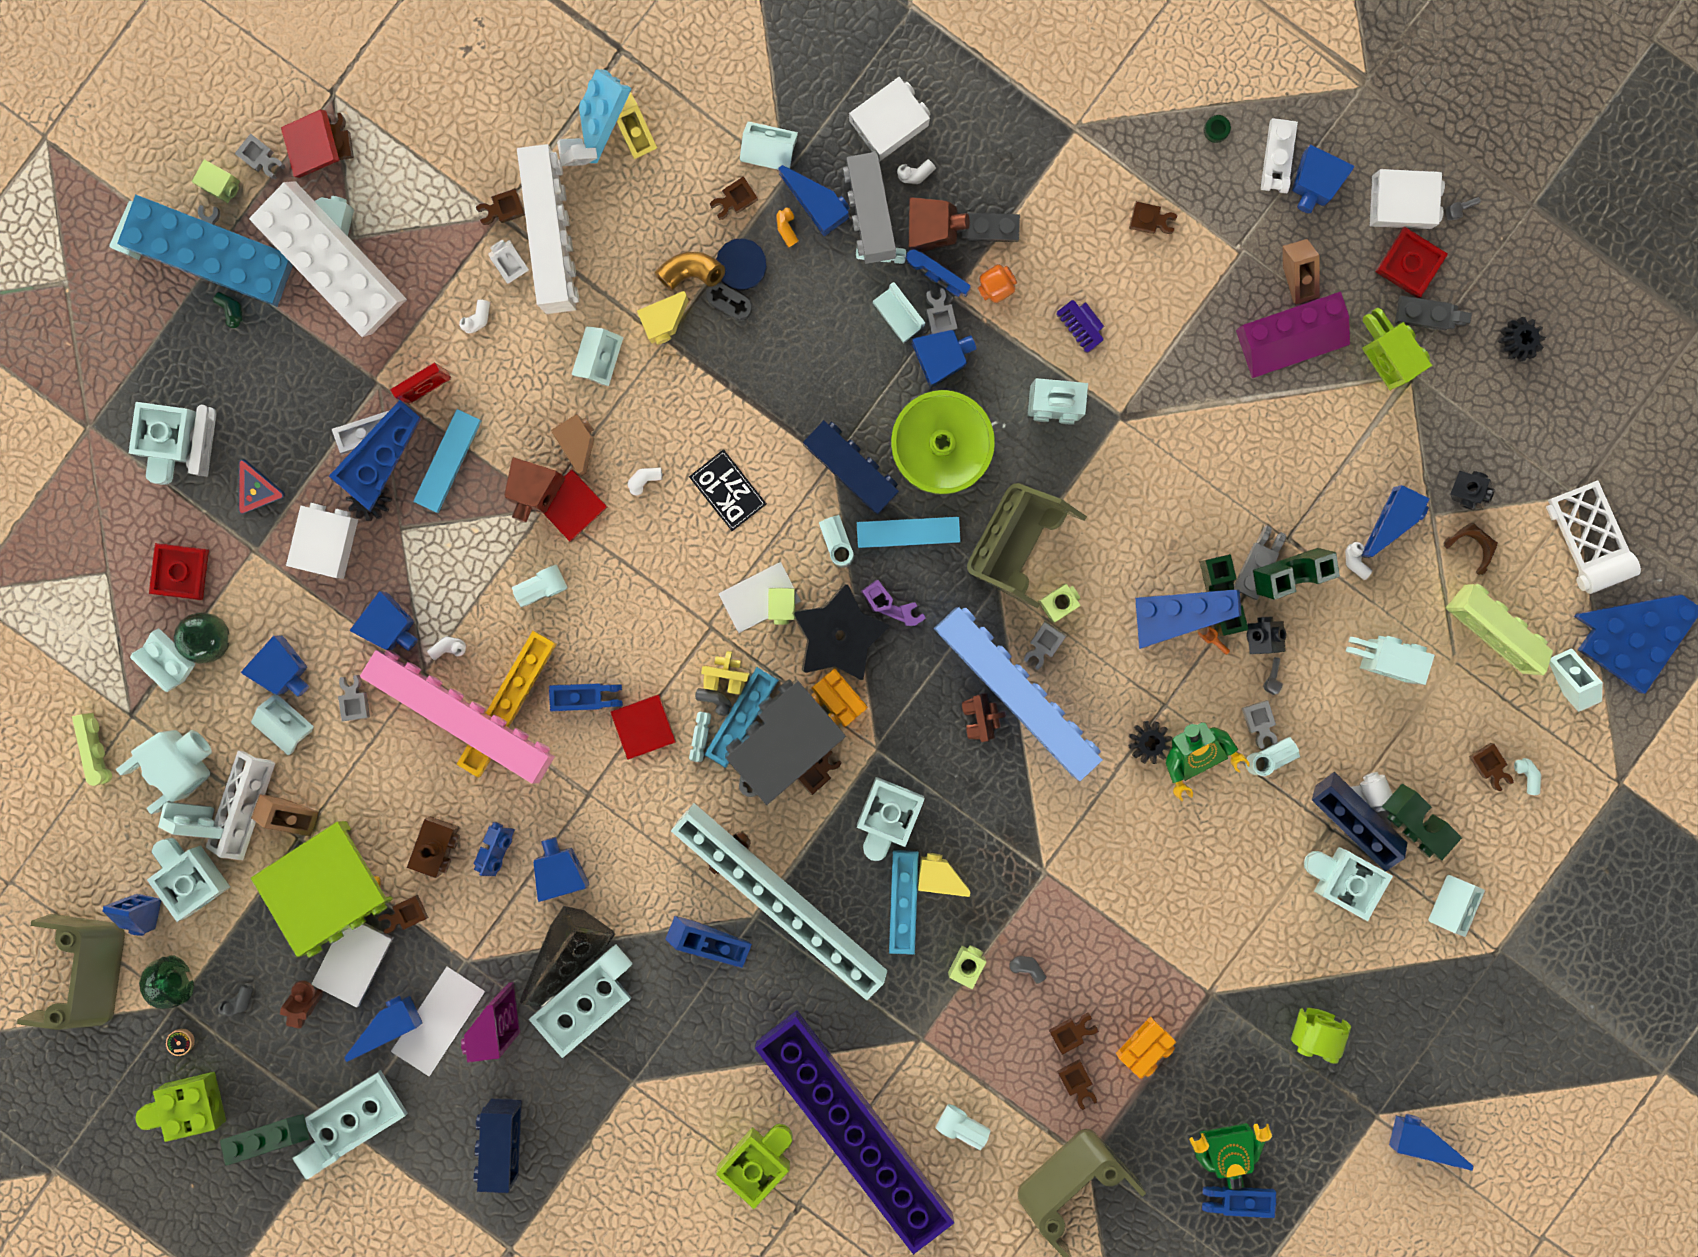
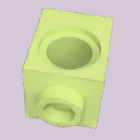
M203 160L192 183L228 203L237 194L240 180L212 163Z
M1067 584L1060 586L1038 601L1052 623H1055L1081 606L1078 602L1081 599L1078 592L1073 586L1068 587ZM1058 595H1064L1068 601L1067 606L1062 610L1055 605V599Z
M769 588L768 620H774V624L788 625L789 620L795 619L792 614L795 611V588Z
M971 945L968 948L961 946L948 971L949 978L973 989L986 964V959L982 956L983 952ZM967 959L975 962L974 968L969 971L961 968L962 963Z

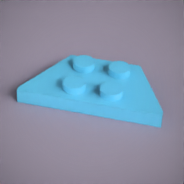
M602 69L595 70L592 79L588 83L587 91L579 104L584 144L586 148H596L597 159L590 163H598L631 92V88L628 85H621L618 78L612 77L611 73Z

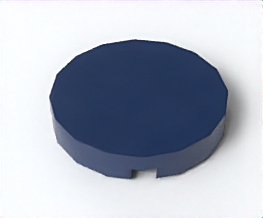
M745 238L733 239L725 243L718 251L716 260L725 267V274L721 281L727 287L737 291H745L756 287L763 280L767 270L766 256L761 247L754 241Z

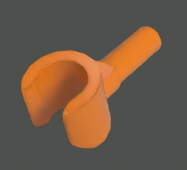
M1208 626L1209 632L1205 635L1198 631V635L1205 642L1213 643L1225 655L1230 652L1220 641L1218 632L1212 626Z

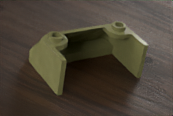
M1015 483L1003 495L968 561L967 570L971 575L1038 608L1040 603L1025 595L1029 586V579L1020 571L1044 528L1050 530L1057 529L1062 525L1067 515L1085 521L1087 516L1060 498Z
M48 914L32 920L30 926L56 929L55 942L57 947L64 952L74 953L67 1003H55L49 1006L46 1011L35 1010L18 1018L17 1024L61 1030L101 1026L109 1022L115 1010L125 938L124 930L113 922Z
M1082 1129L1027 1178L1019 1186L1017 1192L1020 1204L1041 1234L1062 1257L1072 1256L1068 1245L1060 1238L1065 1231V1222L1057 1211L1094 1177L1105 1186H1115L1125 1178L1142 1197L1146 1194L1139 1179L1091 1129Z

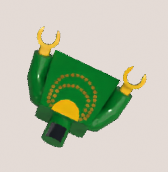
M1202 722L1198 725H1187L1184 732L1172 739V749L1166 758V766L1172 783L1176 784L1173 793L1181 801H1183L1181 797L1183 791H1186L1190 798L1193 797L1192 789L1185 785L1183 780L1186 781L1227 760L1228 756H1231V765L1237 772L1240 773L1237 767L1240 761H1244L1249 767V761L1243 754L1237 752V746L1226 731L1216 727L1209 729L1206 723Z
M1247 1123L1199 1132L1201 1137L1199 1140L1194 1141L1193 1137L1189 1138L1193 1146L1195 1157L1207 1171L1214 1172L1217 1178H1227L1228 1188L1236 1190L1244 1187L1242 1175L1254 1171V1165L1258 1163L1266 1141L1271 1139L1272 1134L1269 1124H1266V1127L1263 1129H1259L1258 1124H1254L1255 1133H1253V1130Z

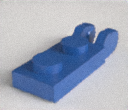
M915 249L907 252L906 259L915 270H926V277L935 283L941 280L948 285L946 290L958 298L960 295L964 297L968 295L971 287L967 282L922 252H918Z
M622 684L549 685L550 711L603 709V707L623 706L622 700L619 699L602 701V691L618 692L622 690Z
M1217 1186L1203 1187L1204 1195L1223 1197L1222 1204L1203 1202L1202 1210L1205 1212L1223 1213L1225 1216L1275 1218L1276 1191L1274 1189L1243 1187L1232 1190L1225 1186L1223 1188Z

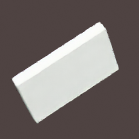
M366 923L353 930L351 927L343 931L344 937L331 944L312 982L313 986L355 1007L360 1006L394 938Z

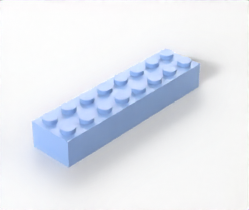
M957 607L952 610L933 629L1071 776L1081 781L1102 761L1098 755L1101 752L1100 749L1091 740H1083L1080 736L1083 734V731L1073 721H1066L1063 718L1065 712L1055 702L1051 701L1049 703L1045 699L1048 694L1038 684H1031L1027 680L1030 675L1020 665L1016 664L1014 666L1009 661L1012 656L1004 647L999 645L996 647L991 642L994 637L985 627L978 628L973 623L976 618L967 608L961 610Z

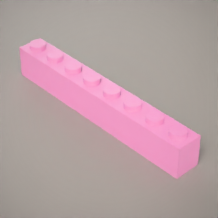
M375 650L360 675L362 679L530 783H540L555 758L554 755L549 753V747L538 741L534 744L527 739L528 734L517 728L514 731L505 726L507 722L496 715L490 717L485 714L483 706L473 701L471 704L464 701L463 694L452 688L449 691L441 686L443 682L431 675L428 678L420 673L421 669L410 662L404 664L399 661L400 656L391 650Z

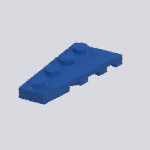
M399 400L329 477L371 512L421 420L420 416Z

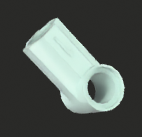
M840 515L819 522L833 563L841 568L850 566L854 560V552ZM839 549L849 551V558L844 562H839L835 559V554Z
M557 565L545 568L536 573L537 576L512 587L513 594L520 607L527 606L545 596L551 597L568 588Z
M1287 737L1258 753L1250 754L1247 757L1250 765L1249 767L1246 765V769L1253 775H1270L1274 770L1299 758V749L1291 737ZM1260 757L1265 762V766L1261 771L1256 768V761Z
M947 1104L935 1128L951 1139L958 1138L981 1150L988 1141L991 1132L990 1128L967 1117L968 1115L960 1108Z

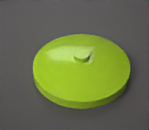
M948 390L928 392L908 403L897 417L891 436L892 455L900 473L913 486L933 494L960 492L977 482L990 465L995 446L993 427L982 407L968 396Z

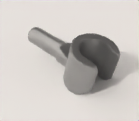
M1477 197L1463 203L1456 202L1446 208L1447 220L1462 218V210L1479 204L1481 202L1480 198Z
M1274 657L1270 676L1263 686L1265 691L1272 695L1278 694L1283 686V683L1276 680L1280 664V658Z

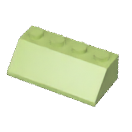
M1479 584L1464 585L1446 606V609L1522 674L1544 675L1548 670L1553 650L1547 646V640L1538 634L1531 633L1527 629V623L1522 619L1512 617L1507 612L1509 609L1500 601L1492 600L1488 596L1489 592Z

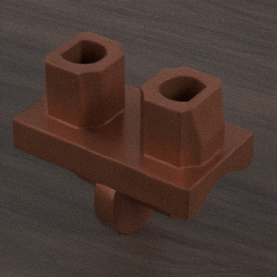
M987 693L975 695L972 699L962 702L964 715L976 714L977 723L967 725L968 739H981V742L994 739L993 729L1001 728L999 718L1006 717V711L998 712L997 702L989 703Z
M307 981L296 982L291 989V995L280 1010V1015L287 1016L286 1025L302 1028L305 1020L312 1014L314 1007L322 998L323 990H315L313 985Z

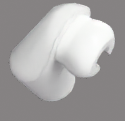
M927 159L918 169L910 168L907 164H903L898 167L897 174L899 180L903 183L920 184L936 167Z
M477 300L476 313L467 318L463 317L460 320V328L466 333H475L486 326L490 302Z
M662 468L639 469L628 481L630 493L632 495H640L643 493V486L647 481L662 480Z
M1359 542L1349 544L1345 550L1346 566L1360 578L1366 580L1371 575L1372 570L1362 563L1363 545Z
M447 636L433 645L427 652L433 660H437L445 652L455 654V656H462L466 651V644L461 639Z

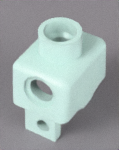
M176 730L164 731L155 734L131 751L133 756L116 769L120 775L134 772L141 766L142 776L147 783L157 787L163 793L159 799L146 808L150 814L162 812L165 802H174L187 798L209 778L210 771L202 760L209 756L212 750L203 736L194 730H190L184 736Z

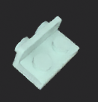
M159 628L152 631L143 647L133 652L130 656L165 692L185 682L195 666V663Z
M174 802L164 803L158 825L159 828L173 835L221 839L223 828L215 825V821L212 820L213 807Z

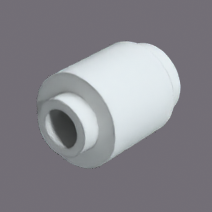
M1378 772L1365 775L1363 777L1364 781L1360 783L1368 805L1373 807L1375 812L1384 811L1382 805L1392 795L1385 775H1379Z

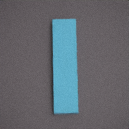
M456 409L413 502L439 513L482 420Z
M959 517L857 522L858 548L960 543Z
M756 667L741 695L706 750L705 756L723 767H727L729 762L725 758V753H727L726 746L734 739L738 738L741 741L746 736L745 730L753 724L758 716L757 712L761 710L758 705L770 696L779 681L778 679Z
M893 850L889 954L915 955L918 851Z

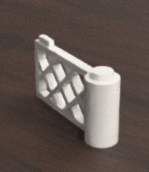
M1599 481L1592 482L1548 500L1550 505L1546 506L1551 520H1557L1579 570V577H1577L1576 581L1582 591L1592 594L1640 574L1639 561L1629 551ZM1592 488L1597 497L1594 506L1581 501L1585 491ZM1578 494L1577 499L1574 498V497H1571V496H1574V495ZM1566 499L1575 503L1570 515L1561 511L1558 504L1559 501ZM1579 505L1592 510L1587 522L1575 517ZM1596 513L1606 517L1607 523L1604 529L1592 524ZM1573 522L1585 527L1581 538L1571 534L1570 527ZM1590 529L1602 534L1598 546L1585 541ZM1607 536L1616 540L1619 550L1611 552L1602 548ZM1583 545L1596 550L1592 560L1584 563L1580 554ZM1600 552L1606 554L1604 556L1599 557Z

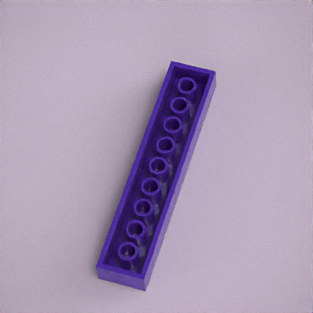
M798 1010L756 1041V1051L913 1255L954 1224L953 1212Z

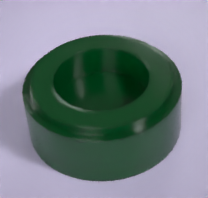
M1222 115L1210 117L1204 125V135L1213 143L1224 141L1231 131L1229 120Z

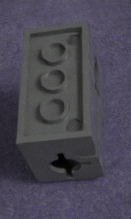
M788 679L778 688L780 693L772 699L769 696L758 705L761 710L757 712L763 720L761 724L755 721L745 730L747 735L741 741L736 738L726 746L727 753H725V758L766 805L846 737L797 679L793 682Z

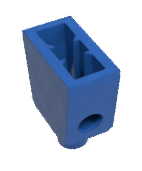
M1310 144L1301 156L1292 188L1294 193L1302 196L1297 208L1302 212L1311 213L1316 203L1325 206L1349 176L1354 165Z
M953 330L912 339L911 343L930 388L963 369L967 364L964 354L976 350V345L971 335L957 340Z
M382 591L378 592L350 629L352 633L385 650H393L399 644L407 651H410L418 641L416 637L408 632L414 620L389 593Z
M282 635L273 636L241 671L243 675L276 695L284 694L290 689L297 697H300L309 688V685L300 678L307 669V665Z
M556 837L541 841L545 855L534 860L538 902L583 890L590 885L572 848L560 851Z

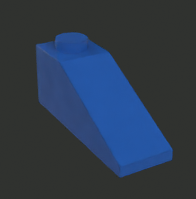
M783 165L778 168L780 177L823 236H826L849 219V212L847 210L850 207L842 196L838 198L830 189Z
M1403 485L1394 487L1361 556L1364 558L1375 556L1418 523L1419 520H1422L1428 512L1429 507L1427 504L1430 498Z
M135 894L103 906L102 912L119 928L129 930V934L143 936L145 933L156 928L161 899Z
M674 916L665 939L678 951L743 968L752 945L748 941L678 916Z
M399 995L385 1002L387 1007L379 1011L344 1057L346 1062L423 1024L410 996L401 999Z
M1406 1114L1405 1117L1396 1115L1389 1146L1397 1153L1473 1171L1474 1166L1422 1123L1421 1118Z

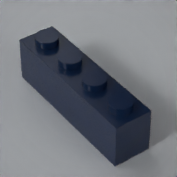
M823 420L802 442L803 446L878 515L898 494L899 491L896 489L898 486L897 482L888 474L885 477L877 471L879 465L870 457L867 459L863 458L858 453L861 450L860 447L851 439L845 441L840 436L842 431L832 421L827 424Z
M1335 771L1315 786L1312 801L1385 872L1405 859L1408 842L1375 812Z

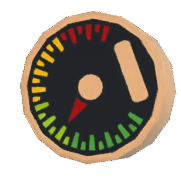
M177 1029L168 1035L166 1047L171 1054L182 1056L192 1050L195 1039L189 1030Z

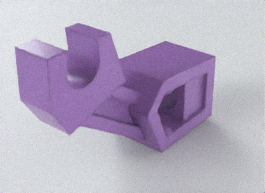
M875 580L861 590L873 612H879L902 621L905 626H915L925 619L923 613L916 618L912 617L911 610L917 607L915 602L899 607L892 605L893 598L879 580ZM882 593L884 600H887V604L878 607L873 602V599Z

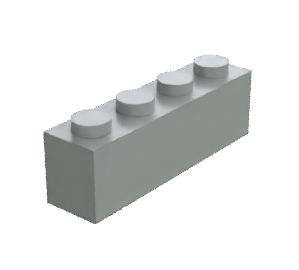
M872 152L847 157V167H843L845 183L850 182L851 191L847 192L850 207L855 208L856 215L852 216L854 232L859 231L861 239L856 240L859 256L864 255L865 264L895 259L896 247L878 153Z

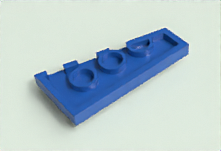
M1240 589L1135 598L1139 649L1242 616Z

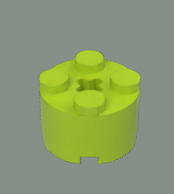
M1301 1008L1291 1041L1298 1046L1297 1052L1308 1057H1312L1315 1054L1321 1056L1327 1062L1337 1064L1343 1056L1351 1025L1343 1019L1342 1023L1335 1021L1336 1015L1315 1008H1307L1306 1012H1304L1303 1008Z

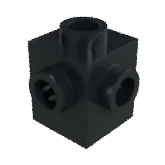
M1459 471L1450 496L1453 501L1459 502L1460 506L1465 509L1474 511L1476 508L1483 510L1485 503L1490 504L1495 489L1492 488L1488 475L1473 471L1472 474Z
M1258 617V623H1247L1249 654L1286 652L1284 621L1273 622V617Z

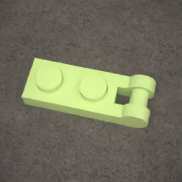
M93 713L72 716L86 782L92 786L108 783L112 779V773L109 769L105 768L103 759L105 751L99 741V723L97 719L94 718Z

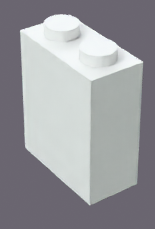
M900 77L849 113L850 123L872 152L878 153L879 162L929 126L930 112L923 102L918 103L914 97L915 92L912 86L907 81L904 83Z
M1388 169L1377 171L1372 175L1370 226L1432 229L1439 225L1443 218V207L1440 204L1441 196L1445 189L1442 172Z
M310 503V507L300 506L286 566L344 579L358 519L351 518V512L335 509V513L326 512V506Z

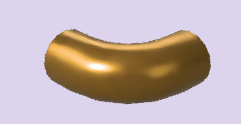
M685 252L667 260L654 274L667 289L673 291L682 281L691 277L698 278L707 286L713 287L723 279L725 267L715 258L703 252Z

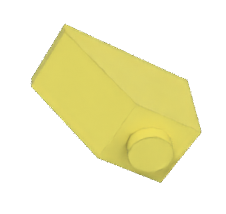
M630 92L619 115L617 124L634 159L657 149V146Z
M685 291L637 310L651 343H665L671 339V335L676 333L689 301Z
M927 853V857L921 856L917 884L918 891L970 897L969 888L946 859H942L943 855Z

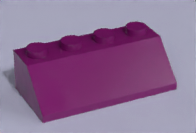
M1341 291L1244 324L1236 330L1252 378L1350 345L1349 314Z
M514 982L508 983L465 1033L464 1038H462L461 1050L463 1055L467 1057V1063L499 1059L520 1034Z

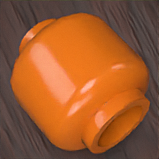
M997 264L980 275L981 286L978 287V290L985 301L990 298L992 302L999 303L1015 292V284L1018 282L1008 266L1003 267Z

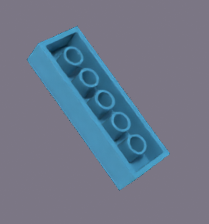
M136 194L117 242L118 245L127 250L276 307L279 305L293 264L275 248Z

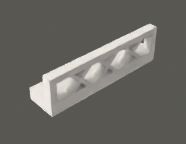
M244 751L237 752L214 822L215 825L223 828L222 837L218 846V839L209 838L206 848L218 857L236 860L244 859L256 823L251 817L259 795H265L275 766L273 761L255 758Z

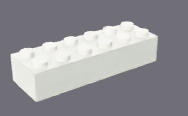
M548 144L517 148L537 305L545 314L575 311L576 303L579 302L578 288L574 287L572 277H576V268L574 261H571L569 252L573 251L571 236H568L566 226H570L568 211L564 210L562 202L566 201V191L564 185H561L559 175H563L561 161L558 159L557 153L553 152Z
M296 181L283 182L249 218L361 337L373 334L407 300Z

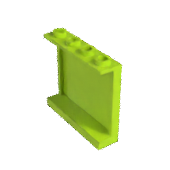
M337 821L251 877L252 882L297 957L307 955L310 958L323 950L321 948L323 944L328 941L330 944L344 937L343 931L350 927L353 930L366 922L365 917L371 913L374 916L388 908L386 904L393 900L391 896L386 897L347 833L351 830L347 821Z

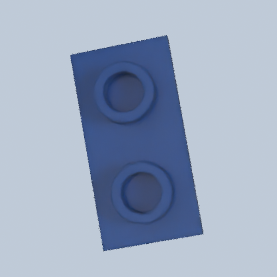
M493 822L492 825H489L483 842L490 847L489 849L480 847L473 863L475 865L474 870L480 872V876H496L497 872L501 869L505 852L512 843L514 828H504L498 822Z

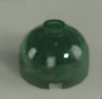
M203 612L191 614L182 619L176 626L173 636L174 645L177 651L189 661L199 664L214 662L221 658L228 649L229 629L224 621L214 614Z
M175 955L161 957L148 964L139 980L140 992L144 1000L149 1005L158 1009H171L187 1002L193 994L194 982L193 980L189 981L185 972L191 971L186 963Z

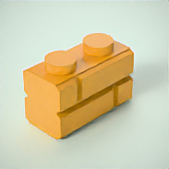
M836 668L811 687L814 691L811 696L820 706L823 704L827 706L831 711L828 716L837 726L842 724L845 728L868 708Z
M1150 1016L1116 1052V1055L1135 1075L1142 1079L1144 1076L1149 1077L1157 1069L1156 1063L1162 1057L1167 1058L1173 1053L1175 1049L1173 1045L1176 1041Z

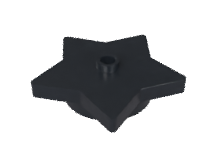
M843 584L823 607L796 610L792 613L807 639L802 665L804 673L837 667L859 680H863L867 649L889 628L888 624L861 612L848 584ZM842 630L843 637L837 640L835 635L837 631Z

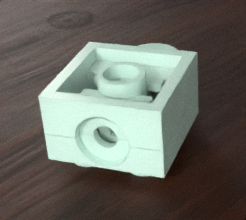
M1036 378L1030 385L1027 416L1034 417L1033 420L1038 422H1049V419H1059L1061 424H1074L1075 421H1079L1086 413L1088 383Z
M135 402L129 454L148 457L146 479L159 485L171 483L174 475L175 461L186 463L187 456L191 453L190 432L195 425V411Z
M1378 636V639H1368V641L1356 637L1349 638L1348 642L1366 648L1364 651L1347 646L1345 651L1363 657L1360 669L1406 683L1426 685L1435 656L1426 652L1427 647L1405 643L1401 645V639L1391 636Z
M875 777L857 822V828L868 832L863 845L864 854L867 858L874 861L882 860L887 855L891 842L906 847L925 799L923 795Z
M174 838L160 840L153 846L152 854L162 869L148 878L147 881L176 922L191 916L230 888L202 846L184 852Z
M1340 847L1336 850L1333 858L1320 851H1312L1308 853L1304 860L1306 871L1320 879L1314 892L1366 921L1369 920L1393 877Z

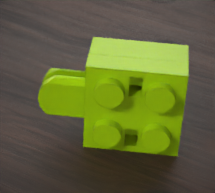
M1375 308L1371 314L1363 316V323L1374 340L1362 347V350L1389 390L1409 382L1433 366L1429 361L1430 356L1423 347H1420L1415 340L1416 335L1411 327L1406 326L1404 322L1393 327L1380 308Z
M215 1072L163 1084L153 1091L155 1102L141 1107L135 1116L136 1123L142 1130L161 1127L165 1142L216 1130L226 1122V1117Z
M779 1123L774 1125L763 1137L752 1127L718 1164L716 1175L748 1205L755 1209L789 1172L790 1161L783 1153L792 1144V1131L785 1124Z

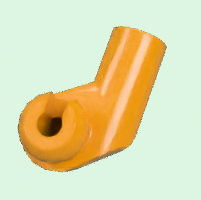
M786 207L784 210L778 211L776 219L778 231L786 245L790 247L799 240L788 223L795 216L791 209Z

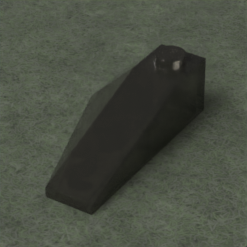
M563 906L549 927L520 998V1003L522 1005L543 1007L565 987L564 982L574 973L579 975L584 970L582 966L592 957L596 959L603 953L615 936L614 931L585 910Z

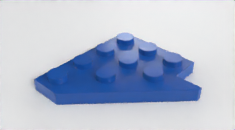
M1674 595L1577 613L1574 617L1592 629L1578 651L1639 693L1645 694L1698 618V605L1683 595Z

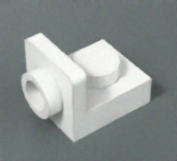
M581 138L560 139L557 141L561 166L586 165L597 159L596 148H586Z
M501 240L490 248L492 251L488 255L507 284L529 271L510 240L507 242Z

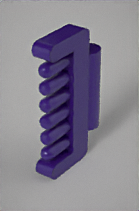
M1071 300L1057 311L1056 316L1061 317L1062 322L1066 321L1065 326H1070L1068 329L1070 332L1074 331L1072 333L1073 337L1078 336L1076 341H1082L1080 346H1086L1084 348L1085 353L1090 352L1103 341L1099 331L1105 326L1086 302L1079 307L1074 300Z

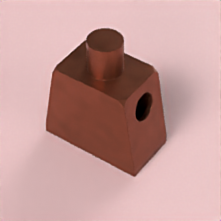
M910 198L909 248L918 250V252H924L956 243L957 230L969 229L970 219L968 213L957 214V208L952 203L942 200Z
M513 457L504 494L507 500L516 504L512 518L527 523L531 510L541 513L547 512L565 477L556 470Z

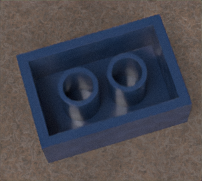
M491 1099L483 1107L482 1112L477 1115L476 1130H480L479 1140L475 1144V1156L479 1157L478 1166H475L473 1176L474 1182L477 1183V1192L509 1193L519 1176L522 1100Z

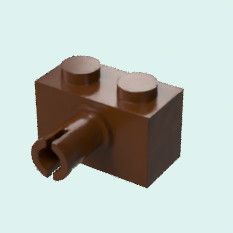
M431 816L425 818L407 868L433 878L446 873L451 863V859L448 858L451 848H456L460 835L457 834L459 826Z

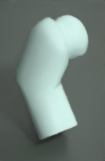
M1530 759L1516 760L1514 763L1515 771L1519 774L1524 773L1527 777V793L1539 795L1541 791L1540 771Z

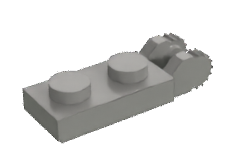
M1267 525L1263 528L1257 542L1253 544L1234 584V590L1240 589V593L1254 600H1258L1260 595L1256 593L1253 570L1275 563L1279 556L1278 552L1286 539V534L1280 532L1276 536L1272 548L1265 547L1264 544L1272 530V527Z

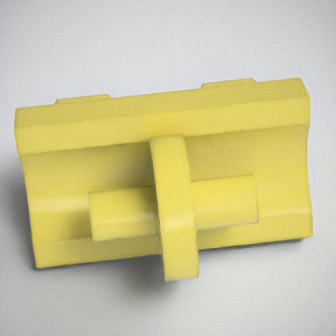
M731 651L726 652L725 658L715 657L714 664L724 665L723 669L702 666L701 674H704V689L717 691L720 677L730 679L728 693L741 695L745 682L749 681L750 673L730 670V667L740 668L741 664L740 660L732 659Z

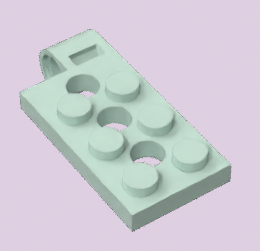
M617 944L612 946L529 1019L561 1058L565 1057L632 998L616 980L633 964ZM601 981L609 982L612 987L611 992L608 994L601 993L598 990V983ZM588 998L592 1002V1008L588 1011L582 1010L578 1005L579 999ZM564 1014L569 1015L573 1021L572 1026L563 1027L559 1022V1017Z
M378 1071L305 1117L307 1129L315 1142L295 1154L292 1159L306 1180L408 1114L382 1071ZM368 1100L374 1101L377 1104V1112H368L365 1108V1102ZM345 1114L354 1116L356 1120L355 1126H347L344 1123L343 1117ZM323 1128H329L333 1131L334 1138L332 1140H326L322 1136Z

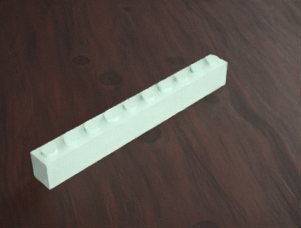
M695 803L676 822L671 830L673 834L865 1000H868L884 984L887 970Z

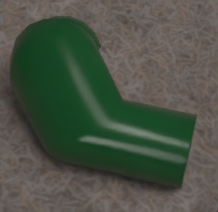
M220 291L217 292L213 302L224 308L225 324L230 328H237L243 317L240 303Z

